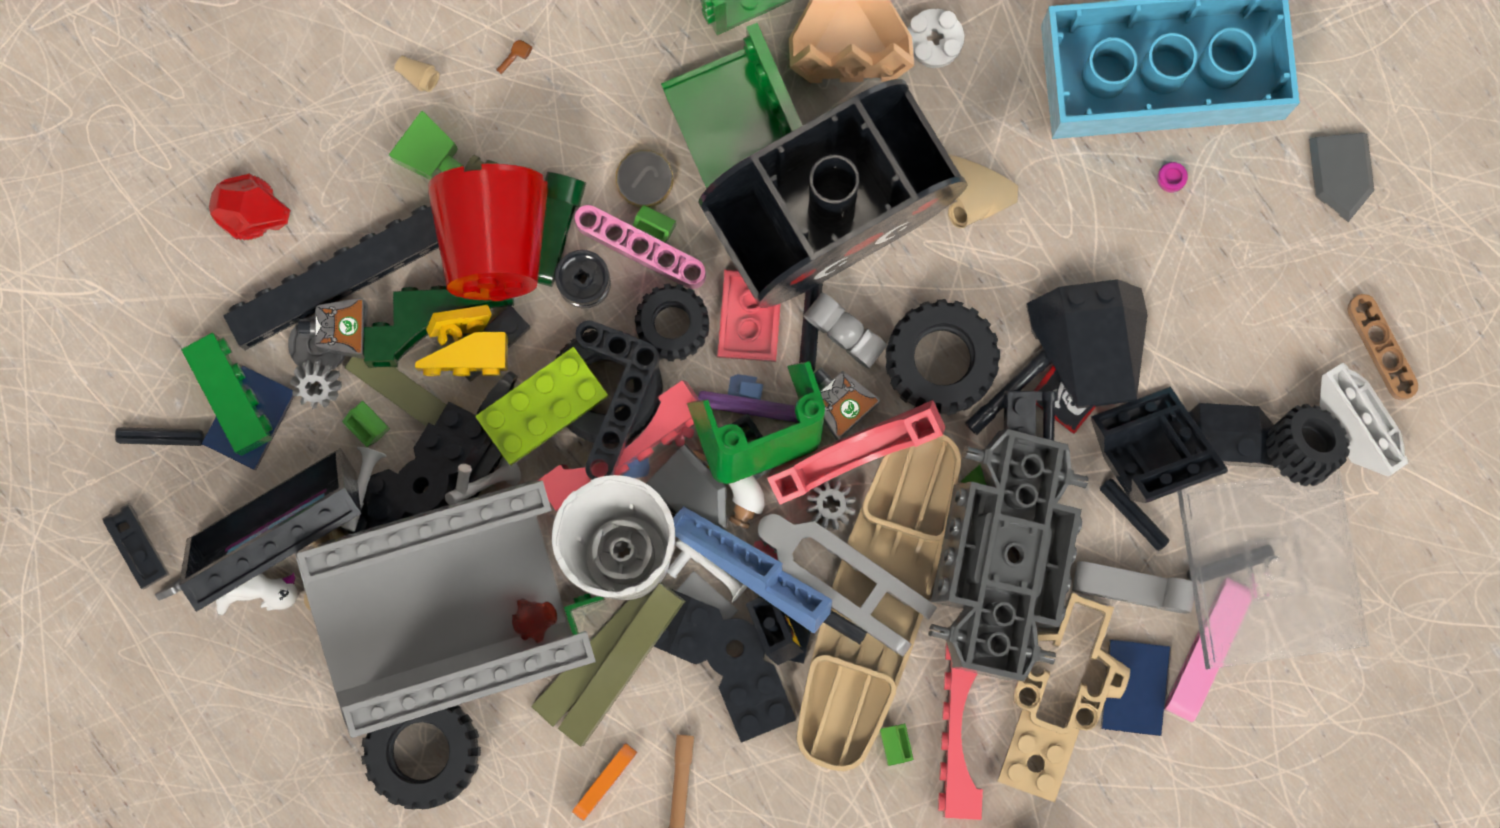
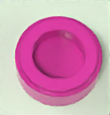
M1177 162L1165 164L1157 175L1158 185L1169 193L1180 191L1188 180L1185 167Z

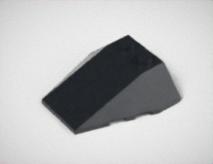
M1118 279L1061 286L1026 304L1031 332L1044 348L1047 359L1054 365L1060 375V381L1077 409L1134 402L1137 400L1148 317L1142 288Z

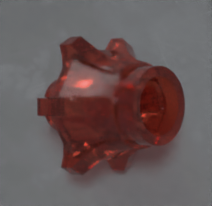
M524 598L517 601V613L512 615L514 630L521 634L523 640L533 638L536 643L543 641L546 630L557 621L555 607L548 601L540 603L536 601L530 602Z

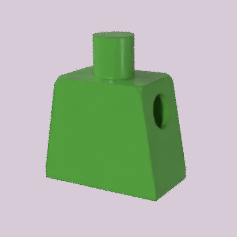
M423 111L419 113L389 153V157L394 163L429 180L441 172L464 166L453 158L458 150L456 144Z

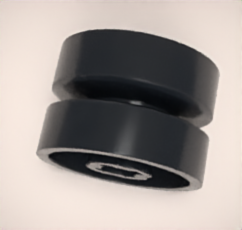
M576 250L565 255L558 263L555 272L556 285L563 299L570 305L581 309L592 308L602 303L608 296L611 288V277L606 263L598 254L589 250ZM581 275L587 277L585 284H581L579 281L582 278Z

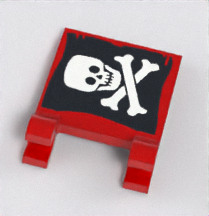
M1053 365L1033 391H1058V401H1055V420L1075 434L1095 407L1077 409L1060 381V375ZM1036 400V405L1043 410V400Z

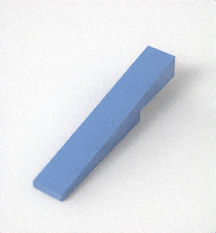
M684 506L674 516L675 537L812 633H815L830 615L832 599L782 571L783 563Z

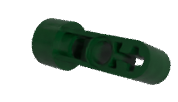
M547 172L545 181L548 183L538 284L553 287L556 268L562 258L575 207H580L587 183L566 175Z

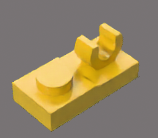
M488 305L433 313L426 330L429 338L438 336L439 344L444 346L448 340L447 335L453 336L456 342L462 338L464 333L472 334L483 331L492 314Z

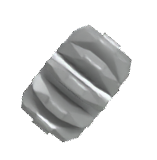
M319 357L314 364L307 359L304 361L303 367L297 366L295 368V376L292 377L290 384L295 387L292 392L293 396H302L301 405L309 401L311 402L312 409H314L319 402L325 408L329 405L330 400L335 401L339 395L337 391L341 389L342 382L337 380L340 376L339 371H330L332 362H328L324 366ZM316 381L319 382L317 386L313 385Z
M828 480L824 482L825 491H822L819 486L813 488L818 497L813 495L807 496L809 502L816 503V505L806 508L807 513L817 511V514L813 516L811 521L817 522L820 518H823L821 526L825 529L828 526V521H832L833 529L838 530L839 524L837 519H840L843 524L847 525L849 519L843 513L854 515L856 512L855 509L846 507V505L856 502L855 497L845 499L851 488L846 487L842 492L838 491L841 485L839 480L835 482L834 489H830ZM832 497L833 502H839V507L836 506L835 508L836 512L830 513L829 508L823 507V503H827L826 498Z

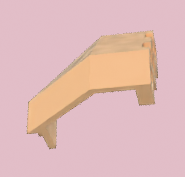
M810 0L789 37V64L792 70L810 83H822V79H840V82H863L864 78H881V82L897 79L914 66L912 36L890 0Z

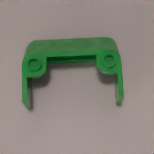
M810 361L787 366L798 396L795 404V413L799 423L749 443L739 426L734 424L717 426L708 399L687 403L711 474L717 482L731 484L818 449L822 438L825 405Z

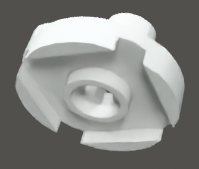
M942 9L922 11L912 18L908 27V31L912 36L914 58L926 67L941 68L949 65L959 55L963 47V27L957 20L956 15L951 11ZM931 32H937L938 35H942L943 39L939 40V45H934L933 41L927 40V37L931 36Z

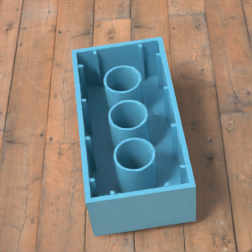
M1118 0L1057 5L1048 7L1041 24L1052 139L1285 120L1300 103L1288 0Z

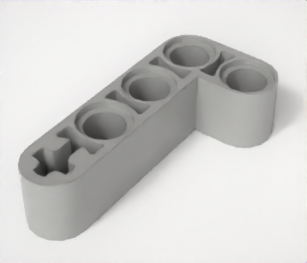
M1077 561L1072 591L1187 614L1192 612L1197 582L1180 578H1163L1090 562Z

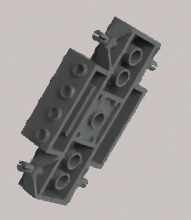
M1006 429L998 431L985 449L980 450L969 446L964 448L963 452L967 453H963V458L981 463L986 485L967 482L956 484L953 487L931 600L933 603L959 609L963 608V610L948 628L931 624L929 629L935 631H929L928 635L947 641L952 668L1003 680L1024 681L1035 662L1040 661L1053 665L1056 660L1047 658L1056 657L1055 652L1042 650L1039 647L1037 627H1060L1061 622L1065 618L1066 607L1064 602L1066 593L1071 587V576H1069L1071 564L1075 561L1077 555V548L1075 547L1076 537L1082 528V518L1080 517L1082 509L1059 504L1058 501L1068 485L1085 489L1088 485L1085 481H1089L1088 476L1075 474L1074 470L1071 469L1068 444ZM1012 546L1019 551V559L1016 563L1010 562L1007 557V552Z

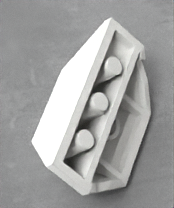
M1344 363L1322 375L1320 407L1322 411H1329L1334 419L1337 418L1340 421L1339 425L1341 428H1345L1347 432L1345 437L1350 442V445L1347 447L1350 450L1348 456L1350 461L1387 477L1407 465L1408 459L1405 456L1401 431L1369 382L1355 371L1350 370Z

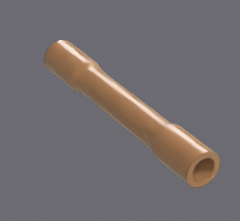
M676 735L675 772L670 825L668 828H685L694 736Z

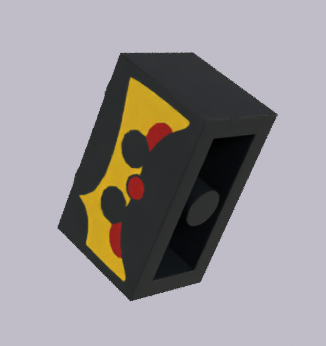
M761 596L746 603L765 654L775 664L780 665L804 653L790 616Z

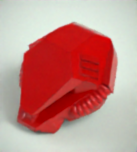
M250 173L228 178L218 183L211 193L209 211L214 222L236 240L243 239L244 241L262 237L269 229L276 231L288 225L291 211L273 195V189L265 180L263 181L262 178L260 179V177L253 176Z

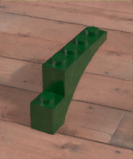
M441 285L432 286L430 290L404 287L401 291H393L394 326H390L386 322H376L372 324V327H364V362L368 368L398 367V361L419 341L428 336L426 328L433 313L488 305L489 309L507 307L509 305L514 306V298L503 301L466 299L448 292L447 286Z

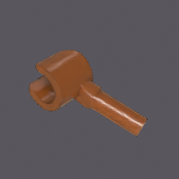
M522 40L515 41L511 48V53L496 70L502 74L515 61L517 56L526 60L532 51V46Z

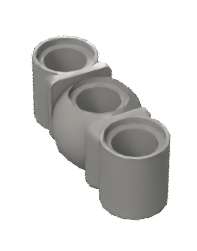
M822 292L804 314L805 319L821 330L822 333H827V336L834 343L845 349L857 362L870 369L885 350L887 344L868 328L864 329L863 324L848 312H844V308Z

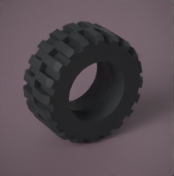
M937 299L935 303L927 301L920 304L916 309L912 308L898 321L890 335L886 348V372L891 379V386L894 390L898 391L900 398L905 403L909 402L915 408L933 400L939 414H947L948 416L971 408L990 389L999 370L1000 349L997 347L998 338L996 333H992L989 328L991 324L986 318L982 319L978 315L979 311L973 307L968 309L963 306L964 303L956 300L954 303H948L946 299ZM935 331H947L957 335L965 342L970 353V364L966 374L957 382L949 385H937L927 381L919 373L915 364L914 356L918 343L923 337Z
M456 705L367 733L361 747H364V755L361 756L362 765H366L367 773L365 775L369 782H373L375 785L374 790L380 796L384 795L388 798V802L404 806L405 809L424 810L443 805L455 799L472 782L471 778L477 772L479 766L477 762L478 756H481V747L478 746V731L474 729L471 723L473 720L461 710L462 707ZM419 722L429 723L439 728L446 736L449 744V758L445 767L439 774L426 780H417L406 776L398 768L394 759V744L398 735L409 725Z

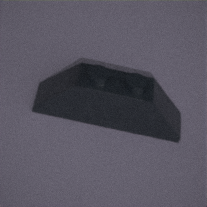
M1199 403L1189 411V414L1225 465L1274 468L1271 463L1273 459L1268 457L1267 450L1269 448L1266 446V439L1269 438L1268 432L1274 424L1259 406Z

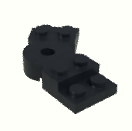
M448 402L435 425L428 423L413 448L414 460L408 462L399 473L387 469L370 476L355 532L348 531V535L449 505L446 502L445 495L456 489L455 481L458 478V466L461 464L471 466V476L492 441L475 417L476 415Z
M671 589L685 602L654 647L695 665L707 660L713 670L722 676L718 688L740 742H745L796 721L774 664L763 660L765 651L755 626L741 618L723 620L718 608ZM731 640L742 642L743 652L739 656L733 657L727 653L726 646Z

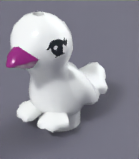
M262 573L216 600L218 615H223L229 605L235 601H249L256 598L264 600L260 607H266L267 611L283 610L291 607L296 602L298 596L295 586V574L292 573L279 579L266 578Z

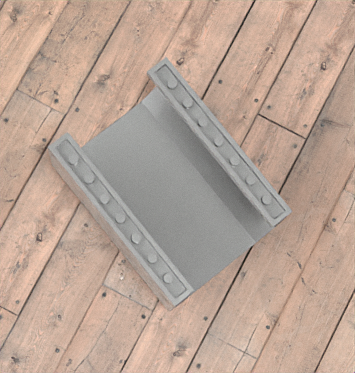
M528 481L305 547L295 553L337 700L351 738L596 662L587 631L573 635L565 616L536 516L552 511L543 481Z

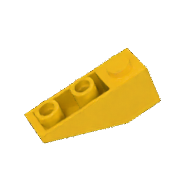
M474 332L416 361L415 368L418 371H423V376H441V371H453V376H470L471 371H482L483 376H500V371H508V336L505 332Z

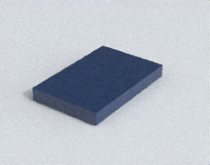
M242 365L241 369L246 377L242 382L247 390L251 388L259 401L256 408L260 416L265 414L271 423L273 430L269 431L273 439L294 398L293 390ZM215 417L202 445L256 471L271 441L240 456L233 450L217 417Z
M1109 640L1108 654L1130 668V678L1126 690L1120 699L1106 698L1102 709L1100 729L1161 736L1170 646Z

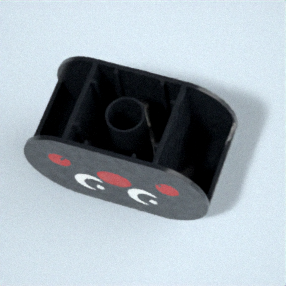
M893 79L857 94L737 163L707 187L700 196L698 204L759 307L768 308L805 293L913 231L954 202L965 191L968 183L959 173L915 101L906 81L903 79Z

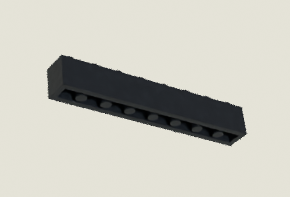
M420 206L411 212V217L403 221L396 219L385 226L386 230L377 235L375 233L365 235L359 240L360 244L349 248V246L343 247L334 252L333 258L325 262L319 260L309 265L307 272L299 276L292 274L281 281L282 285L274 289L266 288L255 294L256 298L248 303L244 301L231 306L229 308L230 312L223 316L239 347L246 351L299 323L300 319L314 315L317 305L338 302L438 249L439 245L431 206Z

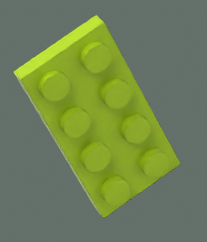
M572 347L475 417L508 464L512 466L609 396L576 349Z

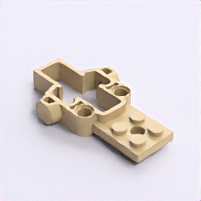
M1075 593L1069 594L1065 606L1066 615L1057 632L1037 631L1038 643L1039 641H1053V646L1060 647L1075 603L1101 612L1103 617L1089 659L1097 660L1098 658L1108 666L1105 681L1102 682L1099 693L1095 695L1088 692L1087 684L1080 683L1064 728L1041 721L1036 717L1050 671L1044 669L1040 674H1034L1030 671L1024 681H1017L1013 691V701L1022 710L997 780L999 783L1054 803L1079 731L1091 730L1097 725L1106 698L1120 699L1126 690L1130 678V668L1101 649L1114 607L1105 606L1079 597ZM1023 688H1030L1035 694V700L1030 705H1024L1019 700V693ZM1082 708L1088 709L1092 715L1090 723L1085 726L1080 725L1076 719L1077 712ZM1032 755H1039L1044 760V767L1039 772H1032L1027 766V761Z

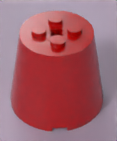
M481 164L482 170L465 171L464 166L441 172L429 181L428 194L448 292L466 299L503 301L534 291L538 285L548 183L543 181V174L527 167L510 164Z

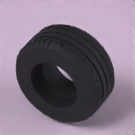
M594 330L585 332L582 335V340L586 343H592L598 338V332ZM576 338L570 340L571 342L567 343L560 350V354L556 356L557 359L574 347L587 366L606 359L583 349ZM615 340L610 345V351L614 354H621L626 349V343L622 340ZM650 351L641 352L637 358L638 363L641 365H649L654 360V356ZM659 366L629 439L634 438L647 428L659 408L661 401L658 396L663 393L662 376ZM634 378L633 393H637L641 390L643 383L641 380ZM626 406L620 411L615 412V418L619 421H626L631 416V410ZM589 410L568 425L567 428L584 440L595 442L606 414H599ZM608 434L604 438L603 444L619 443V436Z

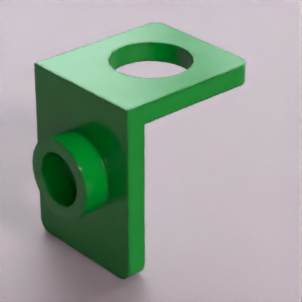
M588 593L573 598L575 604L564 607L573 635L579 632L572 611L604 601L605 597L596 596L592 598L591 594Z

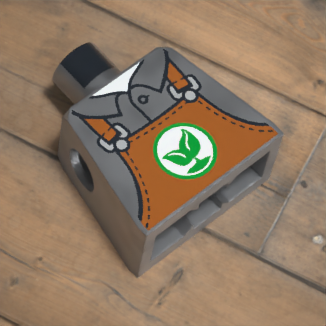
M363 298L317 305L315 319L299 320V337H315V347L319 351L364 359V327H367L368 303Z
M822 367L814 373L825 405L824 422L837 441L880 403L878 397L843 371L834 379Z

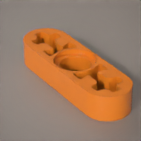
M625 743L575 806L572 813L584 821L638 752Z

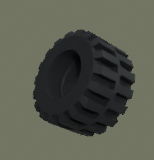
M669 283L664 284L663 288H658V286L653 288V292L649 295L646 293L642 297V303H639L637 306L635 325L638 338L655 346L661 360L665 358L668 361L674 362V359L685 360L690 354L693 356L697 353V349L704 345L705 338L709 333V316L702 298L697 296L694 290L691 288L685 289L681 284L671 286ZM669 307L683 309L690 319V326L687 332L674 339L661 336L655 328L657 315Z
M1303 404L1300 407L1297 405L1269 430V438L1266 439V446L1269 448L1267 454L1268 457L1273 459L1271 463L1274 468L1277 467L1283 477L1287 476L1291 482L1295 484L1299 482L1301 486L1307 487L1309 484L1316 486L1325 481L1347 461L1346 458L1350 453V450L1347 448L1350 442L1345 437L1347 432L1345 428H1341L1339 425L1340 421L1337 418L1334 419L1327 410L1322 411L1320 406L1314 405L1311 407L1309 404Z

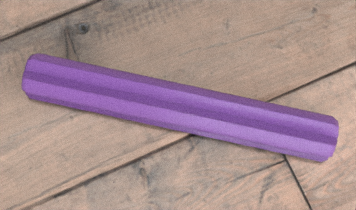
M700 391L698 395L699 400H709L711 409L740 414L748 413L753 416L799 423L795 413V405L708 391Z

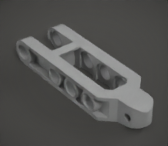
M769 514L764 516L759 522V537L765 544L776 551L778 561L783 563L782 571L832 599V609L867 631L868 634L902 657H904L912 644L871 616V613L885 593H889L903 604L912 607L926 617L927 620L931 618L937 609L933 603L815 521L793 525L782 516ZM802 538H813L831 554L834 553L850 564L854 570L860 571L877 583L861 608L794 562L792 553Z

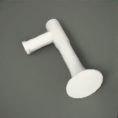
M357 447L362 455V465L357 480L360 507L362 509V502L373 468L378 460L387 457V455L369 448ZM360 515L343 524L342 529L355 532Z
M502 457L498 470L469 483L472 468L467 464H461L458 466L456 489L447 493L445 499L451 505L472 497L477 492L502 481H506L511 485H517L521 479L520 469L517 463L510 466L506 459Z
M680 539L677 540L675 546L682 551L668 568L667 573L672 577L676 578L677 574L689 559L692 558L729 588L733 597L732 603L746 590L747 586Z

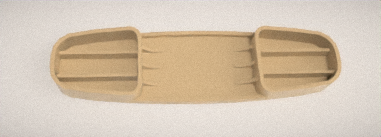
M944 434L917 447H909L884 456L847 542L849 546L927 600L929 599L937 573L953 487L958 484L962 460L957 445ZM841 559L832 589L861 608L877 583L860 571L854 570L850 564ZM887 592L871 613V616L912 644L904 657L868 633L861 645L825 623H822L819 628L800 707L796 735L799 750L807 760L818 766L844 772L854 769L864 762L880 732L896 695L898 684L911 654L923 615ZM831 608L832 611L842 616L840 613Z

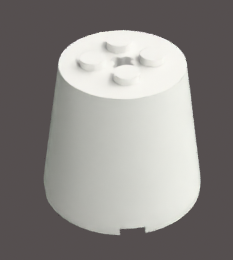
M610 475L590 480L591 482L573 491L564 500L556 514L552 529V546L555 558L566 577L577 587L590 594L617 600H633L643 597L652 592L662 582L670 565L675 546V525L671 512L662 497L652 487L635 478ZM625 548H628L630 554L621 558L618 552H624Z

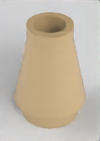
M404 55L399 57L394 68L395 71L405 77L419 91H432L440 77V73L435 70V66L407 58Z

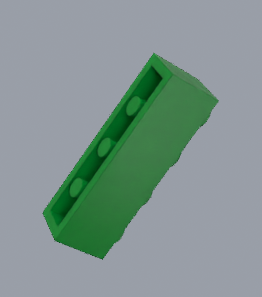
M212 332L182 348L181 351L235 453L243 456L273 440L269 431L273 430L271 423L265 414L260 416L256 408L259 401L251 388L248 390L245 388L242 382L246 378L238 363H232L228 355L232 353V350L224 337L219 338Z

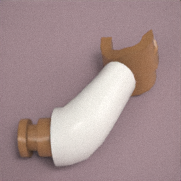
M700 449L693 451L700 460L707 461L704 451ZM753 475L729 484L734 495L732 501L736 503L733 509L736 513L734 516H730L729 521L746 529L750 526L748 520L753 519L755 513L761 514L765 505L764 493Z

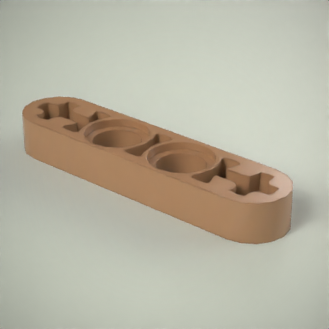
M1357 295L1350 300L1347 311L1389 393L1397 400H1406L1413 397L1418 391V381L1380 308L1370 295ZM1358 301L1361 304L1367 303L1369 308L1365 311L1369 319L1375 316V321H1371L1363 326L1362 322L1366 321L1367 318L1363 312L1358 313L1355 308L1359 306ZM1377 326L1381 328L1384 334L1382 341L1374 342L1369 338L1368 331L1370 327ZM1390 352L1396 356L1397 364L1394 368L1384 366L1382 362L1384 353ZM1402 368L1404 373L1398 376L1402 382L1408 381L1410 387L1406 389L1408 394L1405 391L1399 392L1397 390L1400 381L1397 376L1391 379L1389 374L1395 373Z

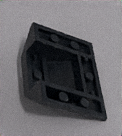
M1171 387L1091 416L1103 458L1131 501L1148 503L1228 473V468Z

